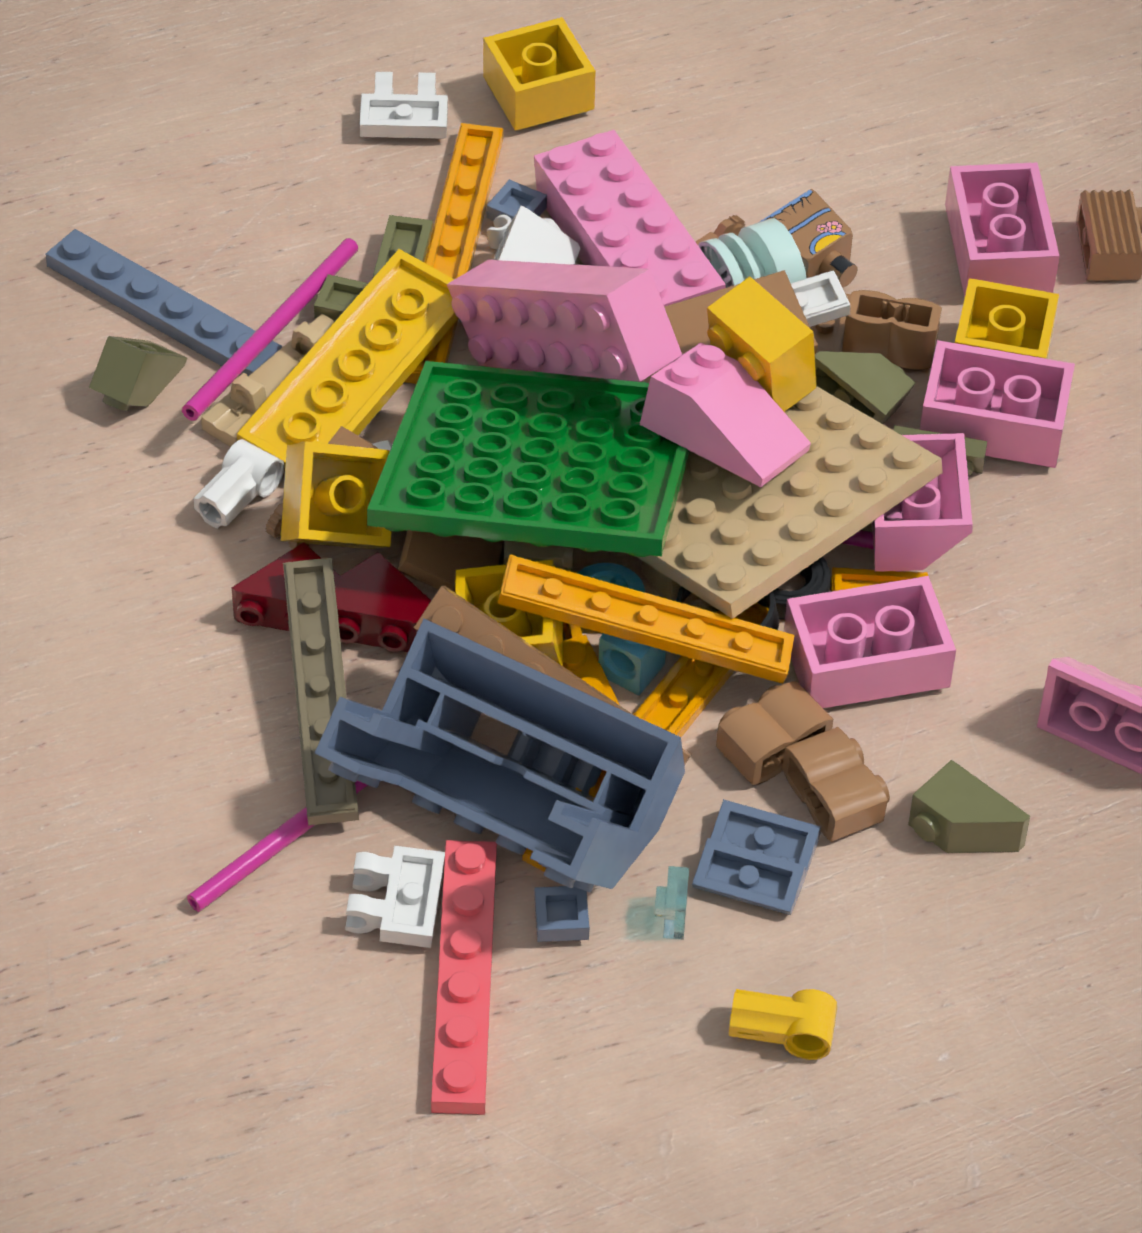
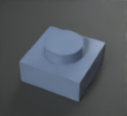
M509 179L487 204V219L494 221L499 215H507L512 220L520 206L540 216L547 208V195Z
M567 886L535 887L534 901L537 942L589 940L590 927L587 891L575 886L572 888Z

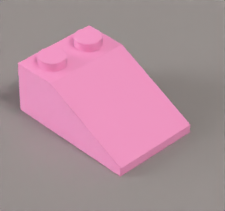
M699 343L651 376L640 425L759 487H762L809 451L811 442L764 388L752 379L739 361L725 355L721 349L715 346Z

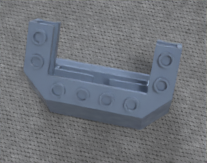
M424 618L383 709L380 710L339 697L315 751V754L332 761L328 770L353 782L358 780L375 788L378 787L380 781L401 786L415 793L412 802L422 808L439 814L442 807L457 814L453 822L463 828L481 834L485 827L499 834L496 840L498 845L521 855H524L526 848L532 850L533 853L530 858L546 868L544 876L572 888L575 886L587 892H591L594 885L609 889L615 887L659 831L685 774L681 737ZM481 713L518 729L508 755L470 738ZM603 769L607 771L596 797L589 795V790L596 785Z

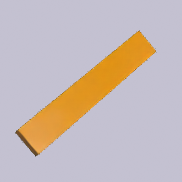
M509 555L497 604L782 684L788 675L794 641L793 634L736 618L732 619L726 615Z

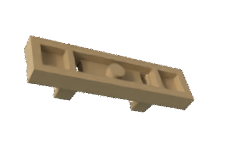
M321 314L309 325L305 321L293 330L292 340L251 375L247 376V374L243 373L232 382L231 392L201 416L202 430L231 447L237 442L238 431L335 321Z

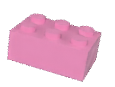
M1038 162L950 166L945 207L964 297L969 278L1053 293L1060 256Z
M937 340L923 404L920 430L943 434L964 433L966 438L987 441L986 456L1056 468L1075 364Z
M929 576L787 599L784 632L794 635L791 660L799 684L822 708L951 686L956 648Z

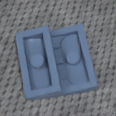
M723 799L711 838H707L692 887L791 915L821 834V826Z

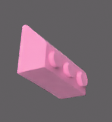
M964 433L902 435L942 459L943 473L872 522L875 571L900 572L924 570L972 533L973 524Z
M1070 657L1053 658L1048 665L1037 727L1142 774V688L1137 685L1128 684L1101 672L1092 665L1083 664Z

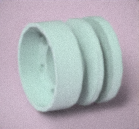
M775 218L744 227L740 230L738 236L734 233L720 235L718 239H709L700 242L698 245L725 282L726 288L740 284L749 276L757 279L785 270L790 283L807 279L800 251L792 235L784 224Z

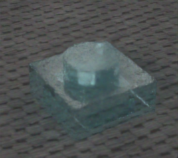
M669 866L667 887L657 886L654 917H664L663 938L684 940L689 868Z

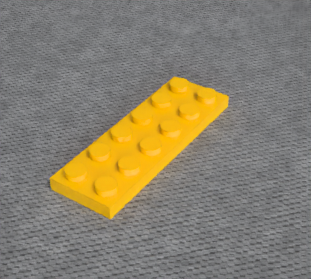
M398 249L238 431L237 441L243 439L281 459L286 466L287 445L304 441L328 444L341 426L359 435L459 319L452 308V296L447 286L448 283L455 279Z

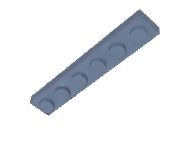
M77 229L71 231L45 253L47 267L220 366H223L255 332L250 327ZM272 340L241 374L251 375L278 352L282 345Z

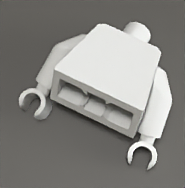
M520 206L512 220L507 215H499L493 221L494 227L487 229L489 246L497 249L493 260L575 264L581 249L576 241L564 234L554 220L540 218L523 206Z

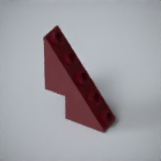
M303 542L231 587L234 619L248 626H262L290 631L283 563L322 558ZM379 552L341 576L333 569L340 641L343 643H358L381 647L395 652H409L418 632L414 626L431 600Z

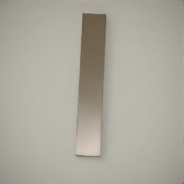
M332 558L285 562L283 567L308 826L359 820L355 782L329 771L328 768L332 761L315 754L339 697L346 698Z

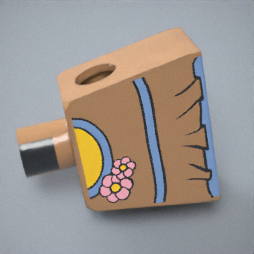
M813 189L808 190L761 220L775 218L784 224L800 251L806 271V278L834 270L842 288L848 286L854 280L858 267L850 261L853 239L851 228Z

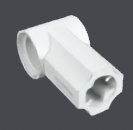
M243 439L238 440L225 455L222 470L193 498L194 509L203 517L204 522L218 529L220 526H227L257 495L264 498L274 492L282 479L285 467L284 462Z

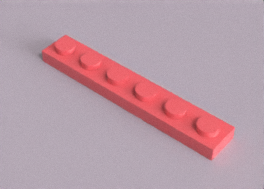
M446 840L431 1113L485 1115L497 860L496 842Z

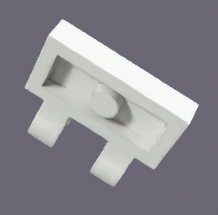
M376 72L375 93L361 94L360 137L446 139L448 95H436V73L419 72L418 95L393 94V72Z
M394 846L392 858L378 856L369 852L356 853L353 873H355L353 889L370 892L387 886L385 900L371 898L363 894H349L345 930L363 934L380 928L379 941L431 948L445 852Z

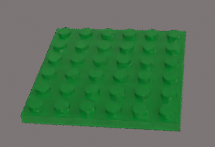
M425 361L368 505L367 526L383 527L395 532L404 530L430 532L442 537L459 535L478 537L490 542L507 540L531 543L538 547L555 545L579 548L587 552L603 550L628 553L635 557H662L690 450L640 425L649 383Z

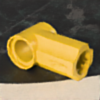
M736 989L732 1003L729 1036L783 1044L790 1054L806 1060L822 1059L829 1055L831 1051L838 1008L837 1001L828 993L816 989L800 990L794 993L792 997Z

